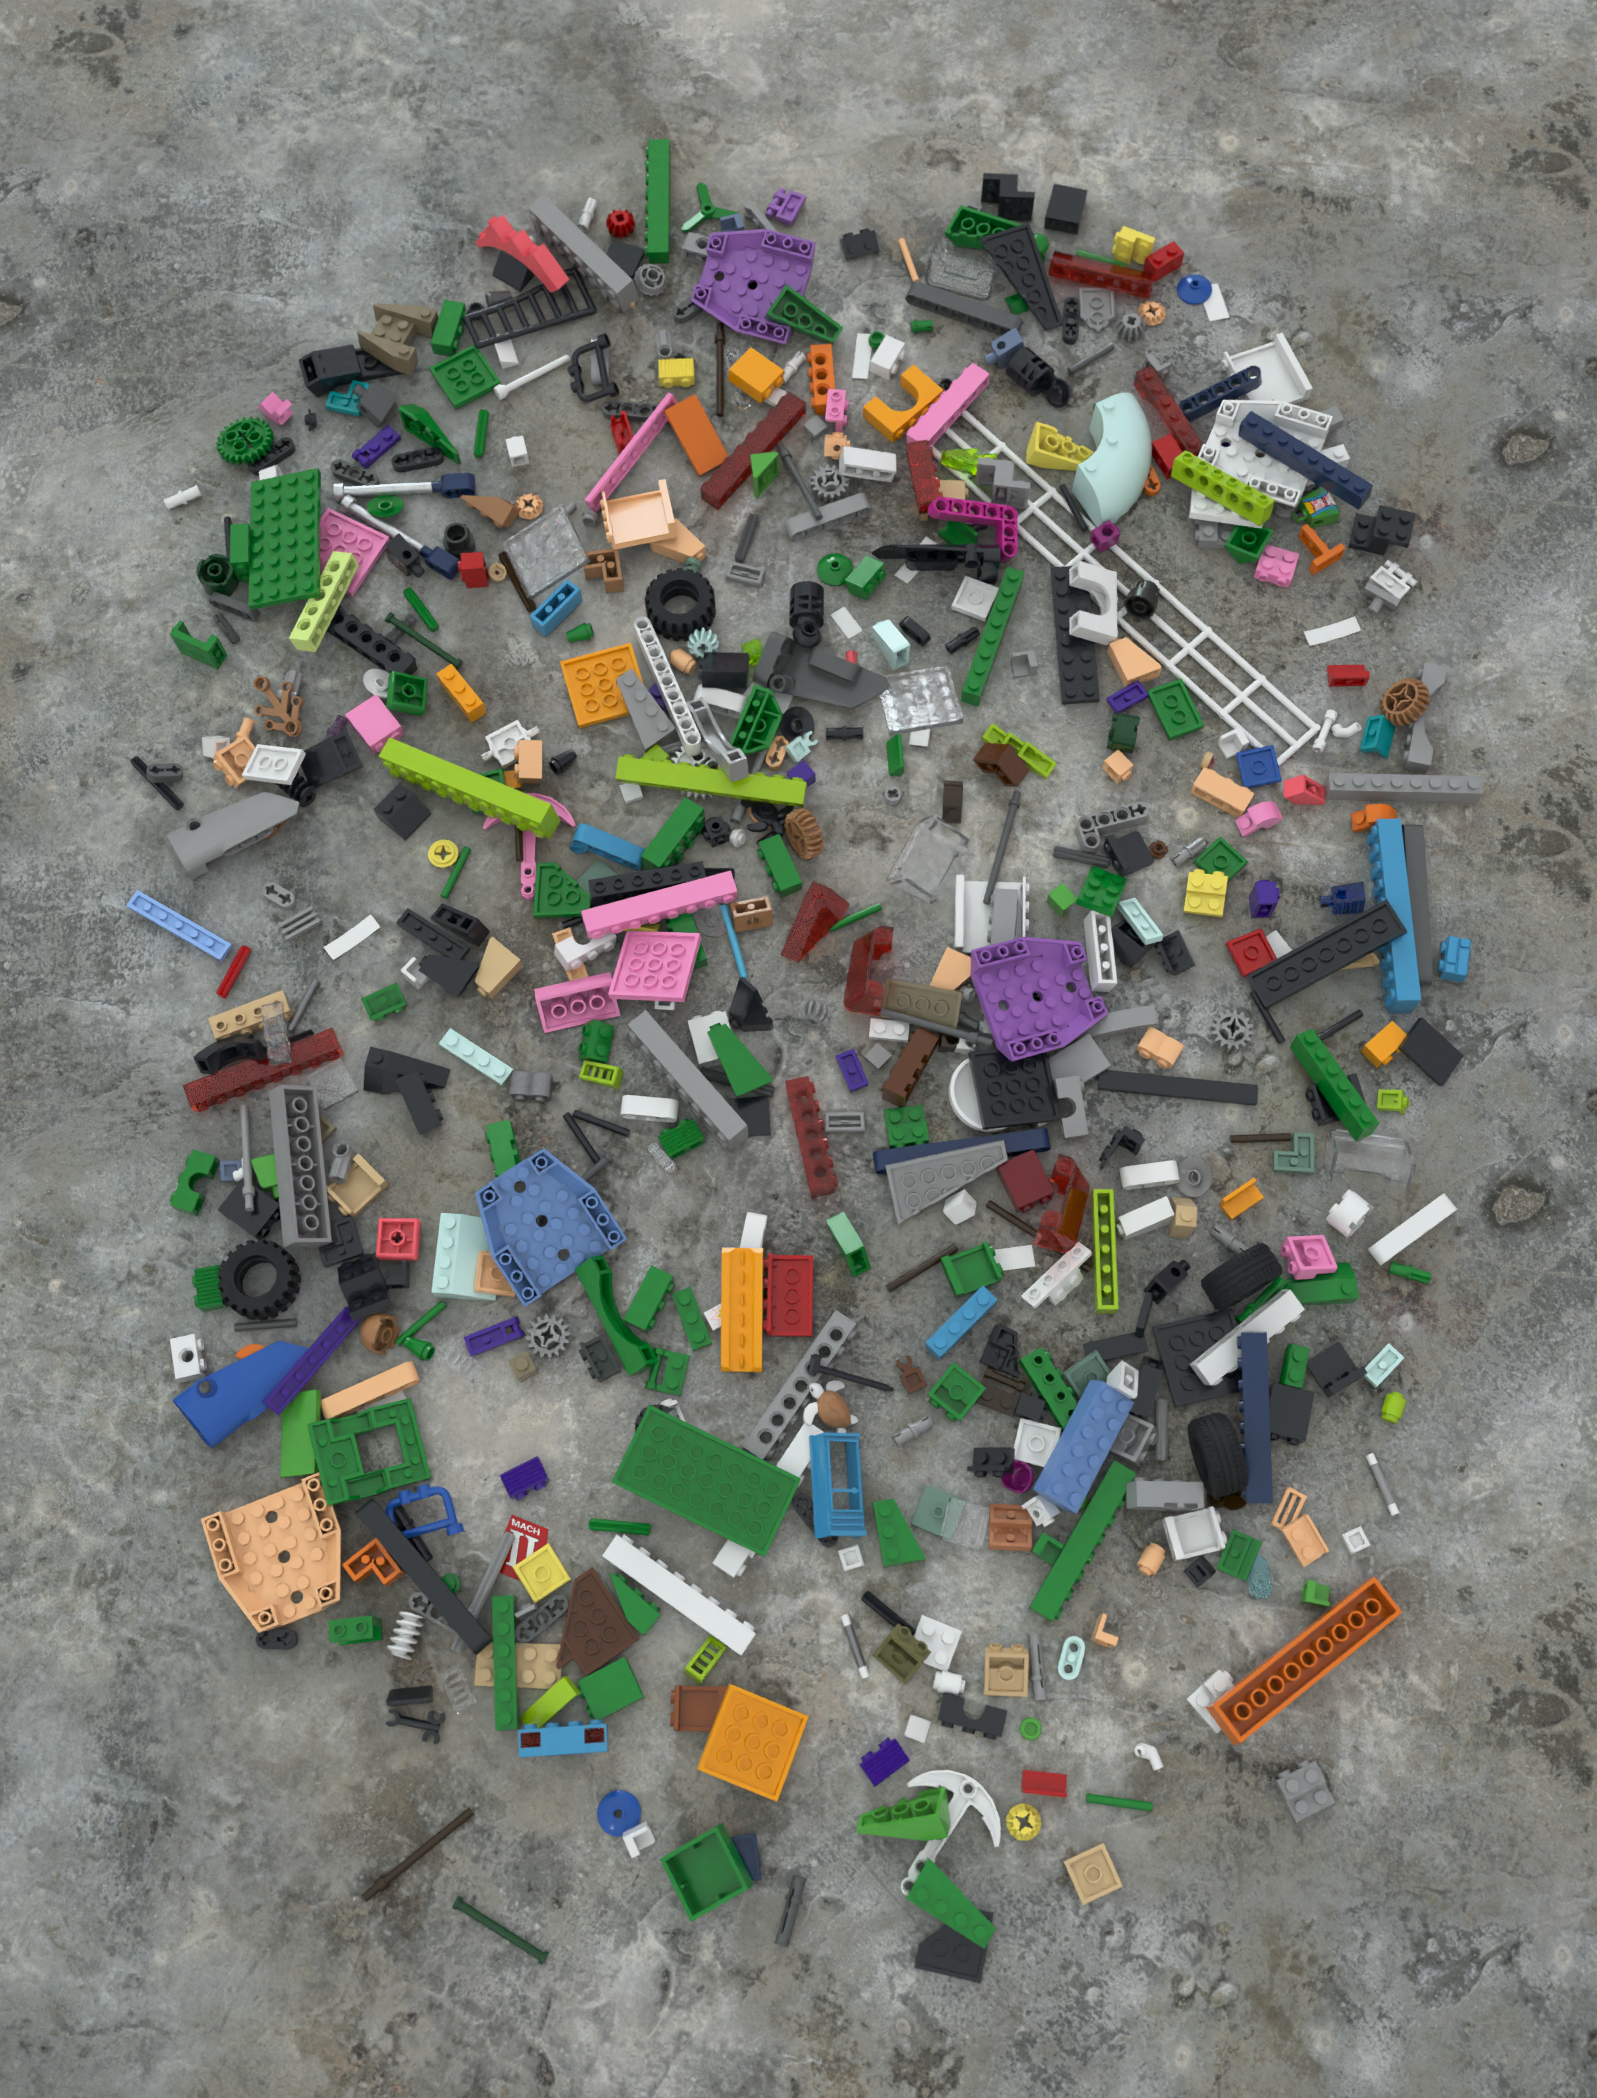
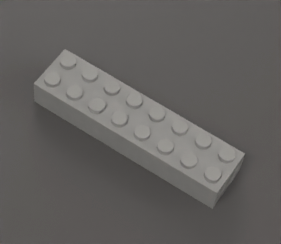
M544 194L528 207L529 217L534 223L535 231L539 235L543 234L549 245L553 244L556 251L561 256L564 255L571 266L575 265L578 272L583 277L586 276L594 288L598 287L604 298L608 297L616 309L619 308L625 313L631 307V303L634 301L636 303L639 300L633 280Z
M646 1010L627 1024L631 1043L636 1048H641L643 1057L648 1062L652 1061L654 1063L656 1072L661 1077L664 1075L667 1078V1084L673 1091L677 1090L680 1093L679 1097L685 1105L690 1104L696 1118L704 1120L706 1129L711 1134L715 1133L717 1135V1141L724 1149L727 1147L732 1151L748 1138L747 1124Z
M279 1085L269 1091L283 1247L318 1248L331 1243L332 1239L317 1089L315 1086Z

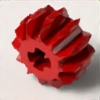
M620 208L619 211L613 210L612 214H608L606 227L609 234H613L614 238L620 236L621 240L623 236L629 237V234H633L635 220L632 213H629L627 209L622 211Z

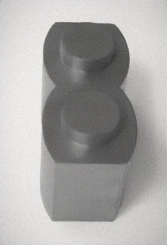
M512 1071L510 1096L517 1102H526L528 1099H533L536 1103L551 1101L553 1076L552 1074L541 1072Z

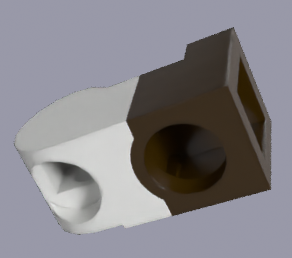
M941 1033L938 1052L946 1053V1051L968 1055L970 1051H976V1045L968 1043V1040Z

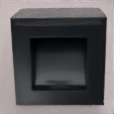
M1201 1555L1184 1572L1198 1588L1213 1576L1216 1570Z

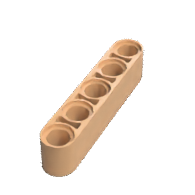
M409 1361L321 1400L320 1408L325 1420L342 1418L419 1383L420 1378L413 1361Z

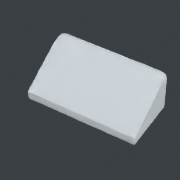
M511 339L494 344L502 369L519 365Z

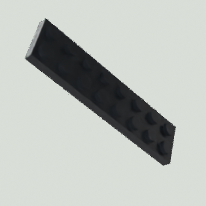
M1072 566L1050 567L1062 705L1099 702L1100 700L1095 643L1069 635V618L1079 610L1092 614L1090 592L1069 585V569Z
M1386 899L1246 976L1265 1009H1268L1407 934V930Z

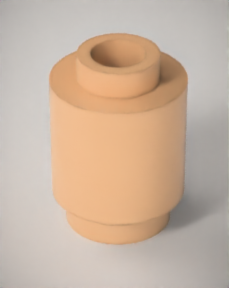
M681 648L673 650L669 656L670 664L684 674H692L697 667L695 658Z
M1154 1543L1146 1546L1137 1562L1139 1572L1148 1577L1156 1575L1165 1559L1164 1554L1166 1551Z

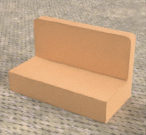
M1102 1613L1097 1618L1090 1641L1113 1648L1117 1645L1118 1637L1102 1632L1107 1614Z

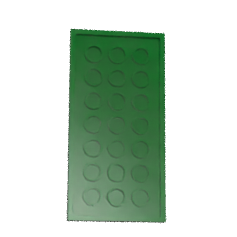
M318 468L251 482V567H249L248 606L251 610L320 596L321 471Z
M649 1405L611 1483L765 1557L801 1478Z

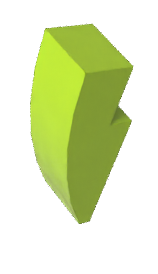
M565 1676L541 1696L520 1719L525 1725L537 1724V1728H542L566 1708L581 1692L569 1676Z

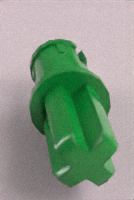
M1394 1261L1391 1262L1388 1271L1389 1274L1404 1277L1407 1281L1411 1279L1428 1284L1431 1279V1273L1413 1268V1265L1407 1266Z

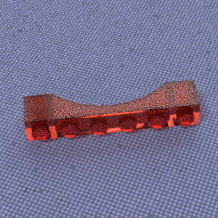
M1150 365L1137 371L1134 386L1141 397L1150 402L1159 412L1170 434L1178 441L1181 451L1184 452L1186 450L1198 457L1203 443L1154 367Z

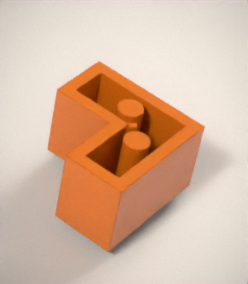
M377 1538L342 1564L353 1581L359 1584L375 1572L381 1582L389 1587L406 1574Z

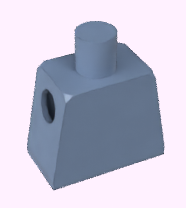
M1016 327L991 342L992 352L983 356L987 366L996 362L999 369H1004L1012 357L1020 349L1024 348L1023 339Z

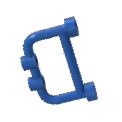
M430 1484L418 1486V1491L411 1493L410 1489L398 1492L399 1497L391 1500L385 1509V1513L396 1524L394 1509L397 1506L440 1495L443 1498L448 1518L402 1531V1533L409 1539L446 1528L448 1536L464 1531L463 1523L458 1524L449 1491L440 1486L430 1488Z

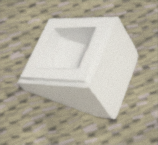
M910 1714L904 1736L925 1743L931 1722Z

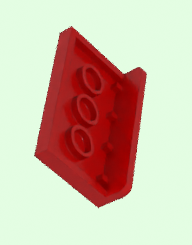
M768 1253V1258H764V1270H768V1278H764V1290L768 1291L767 1298H763V1311H767V1318H763V1331H767V1337H812L813 1255H773V1253Z

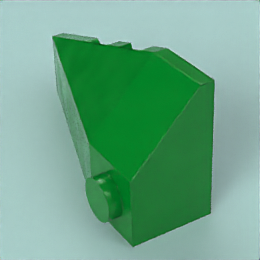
M415 404L398 407L403 427L406 431L429 446L440 448L443 455L459 465L461 463L458 451L425 408H420Z
M1349 1262L1336 1263L1338 1269L1335 1273L1316 1274L1314 1279L1295 1280L1292 1277L1285 1280L1288 1285L1284 1289H1290L1301 1305L1354 1303L1359 1298L1356 1276Z

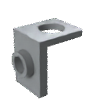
M528 1603L520 1607L519 1612L515 1613V1616L522 1623L539 1608L535 1604L531 1605ZM538 1614L537 1619L540 1621V1625H545L542 1614ZM524 1628V1630H525V1632H526V1634H527V1637L529 1638V1637H530L529 1632H530L531 1630H530V1629H527V1630H526V1629Z

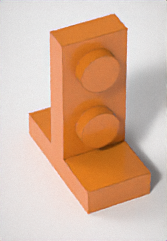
M1308 524L1300 529L1298 538L1316 558L1312 561L1308 570L1312 575L1342 558L1346 549L1342 543L1329 550L1327 544L1322 542L1317 536L1316 531Z

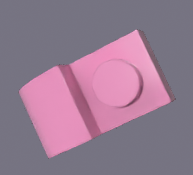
M274 392L258 406L259 410L267 418L280 426L294 414L289 409L292 403L288 399L282 402Z
M1266 801L1248 808V812L1237 818L1235 822L1242 836L1247 837L1261 827L1269 829L1283 820V817L1276 803Z

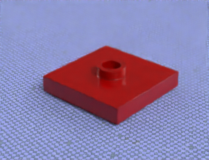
M1262 928L1230 940L1225 944L1242 978L1277 959Z

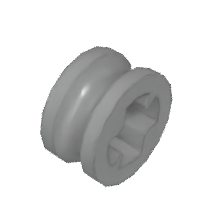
M890 786L885 790L884 799L886 803L896 805L900 802L901 790L898 787ZM896 793V797L889 798L890 794Z

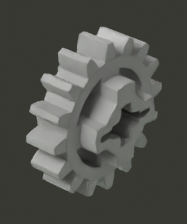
M826 464L825 469L820 466L819 472L814 471V476H811L810 488L813 489V495L817 494L818 500L823 497L824 502L828 499L834 502V498L840 500V495L846 496V491L849 490V478L840 475L839 468L836 469V465L829 468V465Z
M1226 1009L1225 1015L1219 1012L1218 1018L1214 1017L1212 1021L1214 1024L1210 1026V1029L1213 1030L1210 1037H1215L1214 1044L1220 1043L1219 1049L1225 1046L1227 1052L1231 1048L1237 1052L1239 1047L1244 1049L1246 1044L1250 1043L1251 1039L1249 1037H1252L1254 1032L1250 1031L1253 1028V1024H1248L1250 1018L1244 1019L1243 1012L1238 1015L1236 1009H1234L1233 1013ZM1231 1025H1232V1029H1233L1232 1031L1234 1032L1232 1036H1231V1033H1232V1032H1231V1029H1229V1028L1231 1027Z
M545 1314L544 1320L537 1317L538 1323L531 1322L530 1324L533 1329H527V1333L530 1336L526 1337V1341L531 1342L528 1348L534 1349L533 1354L535 1356L540 1353L541 1359L548 1355V1358L552 1360L553 1354L560 1357L559 1351L566 1352L564 1345H570V1341L566 1338L571 1337V1333L565 1332L569 1329L568 1325H563L564 1320L562 1318L557 1321L556 1315L549 1319L548 1315ZM556 1326L560 1328L562 1336L556 1334ZM549 1333H551L553 1338H549L548 1341H546L544 1336H548ZM535 1338L541 1340V1347L537 1346ZM554 1345H558V1346L555 1347L554 1349H551V1350H550V1348L553 1347Z

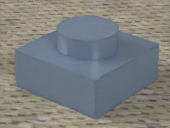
M240 1160L219 1162L220 1182L235 1181L233 1172L241 1168Z

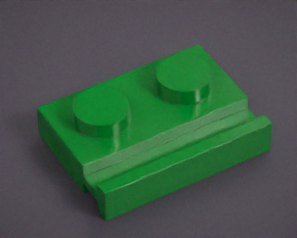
M1233 1529L1218 1563L1217 1570L1247 1582L1262 1546V1541H1258Z

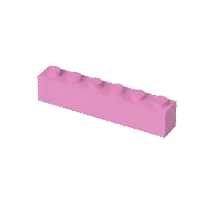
M974 363L968 368L966 367L962 371L961 376L951 383L950 388L940 395L939 400L931 404L928 412L920 416L917 424L909 428L906 433V445L924 456L988 386L990 374Z

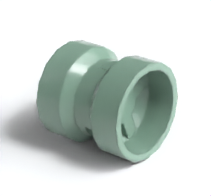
M688 557L685 559V568L683 570L688 568L692 569L693 573L700 572L703 564L696 558Z

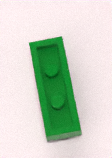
M691 1287L673 1293L674 1302L693 1352L712 1345Z

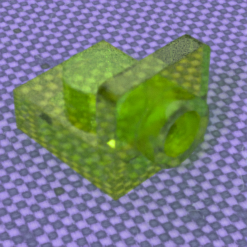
M756 638L741 644L742 651L749 653L750 666L758 664L764 649L759 639Z

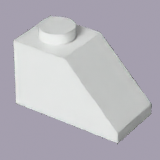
M1121 1361L1107 1376L1106 1384L1128 1399H1135L1138 1392L1139 1371Z

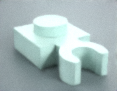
M812 731L806 732L802 738L801 736L796 737L784 747L794 763L799 762L811 752L808 746L817 744V739L812 742L809 740Z

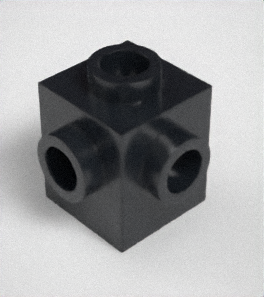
M721 816L711 817L704 822L702 833L705 840L709 841L713 848L729 841L731 829L728 822H724Z

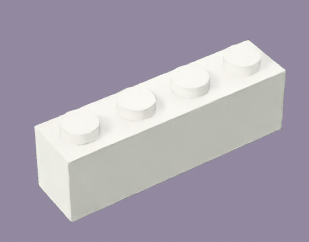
M1090 911L1083 921L1091 992H1110L1117 984L1111 921L1107 915Z

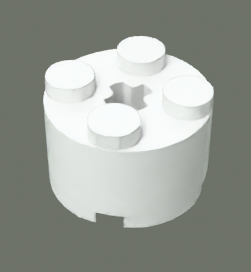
M1350 1189L1343 1195V1200L1340 1204L1336 1203L1329 1211L1330 1214L1326 1218L1328 1223L1346 1238L1357 1231L1365 1221L1366 1216L1364 1215L1367 1214L1369 1216L1374 1208Z

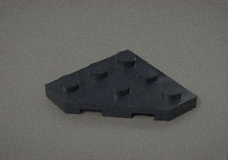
M978 1909L992 1924L993 1912ZM945 1925L918 1944L914 1968L981 1984L988 1944L984 1949L953 1928Z

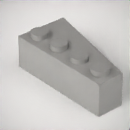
M632 668L616 679L617 687L635 727L644 753L655 744L660 745L676 734V728Z

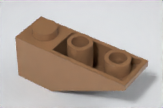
M461 496L466 501L465 505L474 510L477 508L480 510L479 514L487 519L489 517L494 520L493 524L500 528L503 526L510 528L520 511L518 507L500 497Z

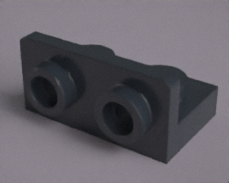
M1011 1447L974 1448L973 1467H967V1471L974 1473L975 1477L981 1478L987 1477V1474H993V1477L1004 1478L1005 1474H1013L1015 1449Z

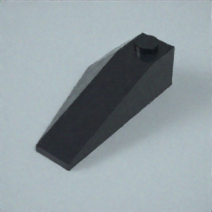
M744 977L739 979L728 1012L729 1023L735 1029L740 1028L743 1032L771 1031L774 1028L773 1020L771 1017L766 1016L768 1010L762 1005L763 1000L758 990Z
M370 1047L365 1063L363 1090L378 1094L400 1092L395 1079L416 1070L420 1074L424 1073L428 1084H425L427 1090L442 1089L446 1086L450 1069L392 1051Z

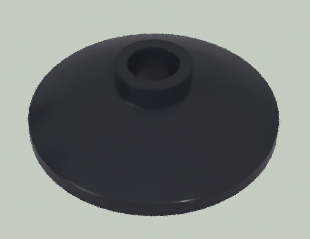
M799 706L787 709L780 721L782 735L787 741L791 742L796 737L801 736L802 738L806 732L812 731V734L809 736L810 739L814 732V720L810 712Z

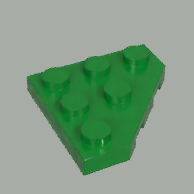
M556 862L537 863L533 910L535 919L582 917L581 911L592 908L590 895L565 873Z

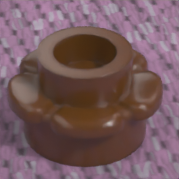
M1162 841L1152 842L1149 846L1150 853L1155 859L1163 858L1168 852V847Z

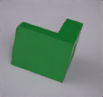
M1043 1532L1031 1553L1048 1564L1053 1565L1065 1545Z

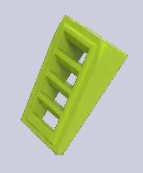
M584 1060L579 1079L619 1089L624 1071L617 1066ZM590 1067H593L591 1075L588 1076ZM598 1069H600L598 1077L596 1078Z
M710 1634L684 1668V1673L701 1685L728 1647ZM709 1644L715 1647L719 1652L716 1654L713 1650H711L708 1647ZM704 1651L713 1657L712 1661L703 1655ZM698 1659L702 1660L705 1664H707V1668L701 1665L698 1662ZM693 1666L696 1667L699 1671H701L702 1674L700 1675L698 1672H696L693 1669Z

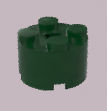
M211 554L209 558L202 559L198 563L196 574L207 594L212 595L213 592H218L228 597L233 594L238 585V578L230 564V560L226 556Z
M1113 713L1106 749L1132 754L1136 743L1137 726H1139L1140 717Z

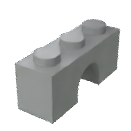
M1079 1075L1053 1079L1056 1098L1067 1099L1073 1105L1072 1114L1067 1118L1059 1120L1062 1139L1089 1135L1088 1131L1091 1130L1089 1118L1086 1119L1085 1115L1087 1102L1082 1097V1091H1084L1083 1080L1079 1078Z

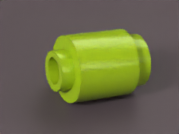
M1394 1391L1391 1394H1386L1380 1412L1382 1420L1397 1424L1398 1420H1401L1407 1403L1403 1394Z

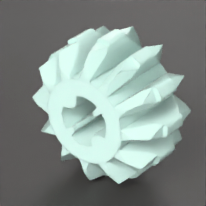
M703 627L701 631L695 629L694 634L690 633L687 646L690 654H694L695 658L701 656L703 659L704 652H717L719 641L717 640V635L712 634L711 629L705 631Z

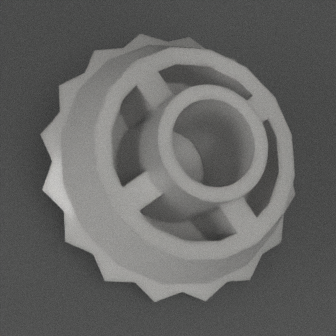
M644 264L635 272V285L645 295L648 294L651 297L653 295L658 296L667 288L666 274L657 265Z

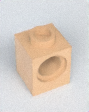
M1117 750L1104 760L1102 769L1118 784L1122 780L1126 781L1131 777L1133 764Z

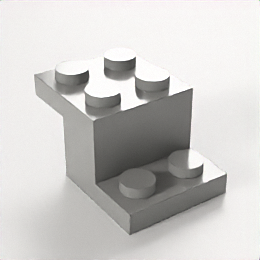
M987 457L978 458L975 484L993 486L991 503L1027 509L1030 482L1012 480L1014 461L996 460Z

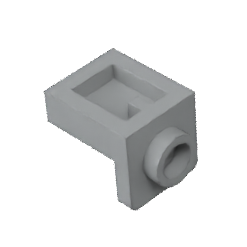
M1152 353L1145 356L1143 368L1154 382L1168 377L1172 366L1170 362L1161 366L1160 361Z

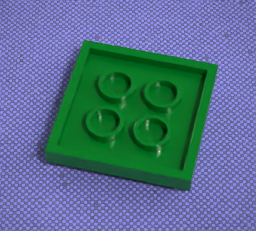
M475 345L429 367L431 374L455 410L493 391V387L501 384V381Z

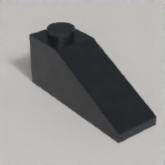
M443 903L431 917L436 923L478 947L490 933L478 918Z

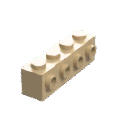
M281 990L212 1016L208 1020L216 1041L234 1035L252 1034L258 1030H267L271 1025L277 1023H285L293 1017V1012L286 994Z

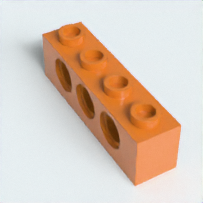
M831 344L810 345V352L807 353L808 364L811 363V367H808L809 378H812V382H809L810 393L814 394V397H811V409L815 408V415H826L828 389H835Z

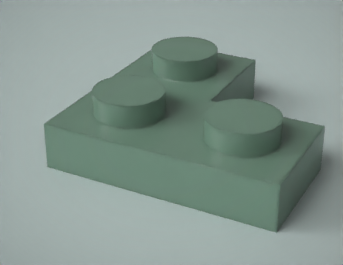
M1294 1132L1292 1135L1293 1151H1273V1172L1313 1174L1315 1172L1314 1133Z

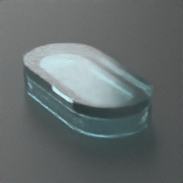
M1257 1555L1248 1577L1250 1592L1258 1599H1264L1272 1592L1268 1562L1260 1555Z

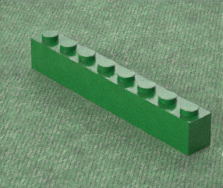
M649 139V147H646V158H649V161H645L646 172H648V175H645V183L648 186V189H645V198L648 200V203H645V214H648V217H645V228H648V231H645V242H648V245L645 246V257H648L649 264L670 263L669 139Z
M1011 567L1006 568L965 681L961 702L979 707L1023 584L1024 571Z
M1115 1460L1111 1463L1089 1501L1087 1508H1085L1065 1543V1547L1056 1559L1028 1609L1049 1622L1059 1619L1064 1610L1061 1608L1064 1600H1070L1074 1593V1590L1071 1589L1074 1582H1080L1085 1573L1082 1568L1085 1563L1090 1564L1095 1555L1092 1552L1095 1545H1101L1106 1536L1103 1534L1106 1526L1110 1528L1116 1518L1113 1515L1116 1508L1121 1509L1125 1503L1126 1498L1123 1496L1126 1492V1483L1134 1481L1135 1472Z

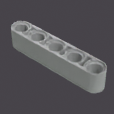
M858 493L819 507L823 516L821 520H816L812 511H808L789 518L785 521L784 526L791 541L796 542L866 517L872 512V507L866 495Z

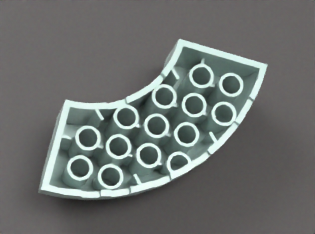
M1127 392L1115 394L1095 404L1089 431L1094 438L1097 450L1091 457L1078 465L1072 487V493L1096 527L1108 520L1114 524L1118 521V518L1124 513L1126 514L1141 495L1149 475L1152 460L1150 429L1142 407L1135 396Z

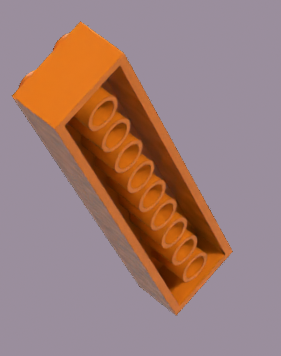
M1376 1577L1369 1578L1207 1706L1206 1709L1233 1745L1240 1744L1393 1621L1402 1611Z

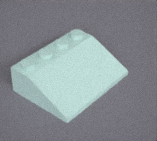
M441 1213L432 1283V1294L435 1297L496 1301L497 1295L474 1292L478 1252H490L481 1217Z

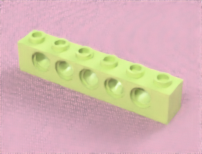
M333 551L320 575V596L309 598L289 637L297 650L316 652L359 567L352 553Z

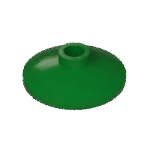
M393 495L375 497L367 504L368 512L376 517L394 516L400 513L404 507L403 501Z
M837 553L824 556L817 566L819 579L829 586L844 585L846 583L845 579L853 571L851 561L846 556Z

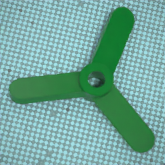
M698 183L696 189L701 204V211L684 223L681 229L684 233H687L705 219L715 218L720 220L721 217L737 214L738 212L714 207L711 203L707 186L704 183Z

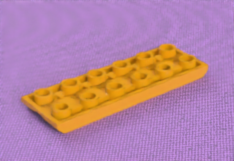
M722 1248L721 1371L762 1372L763 1248Z

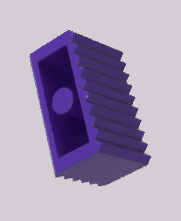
M538 1456L500 1475L509 1497L512 1500L516 1498V1501L527 1497V1492L531 1490L539 1491L547 1486L546 1483L550 1481Z
M888 1737L878 1745L880 1749L873 1754L872 1751H869L861 1757L863 1762L859 1765L874 1787L910 1761L895 1738L890 1740Z

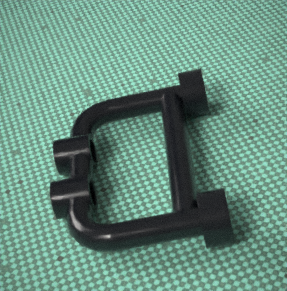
M606 333L599 335L598 340L577 348L571 357L572 365L567 368L571 377L574 376L575 380L570 383L571 389L574 393L577 392L578 398L582 402H592L608 395L613 398L620 394L616 382H608L603 349L609 348L611 343ZM595 349L603 390L585 395V386L581 379L582 369L578 358L581 354Z

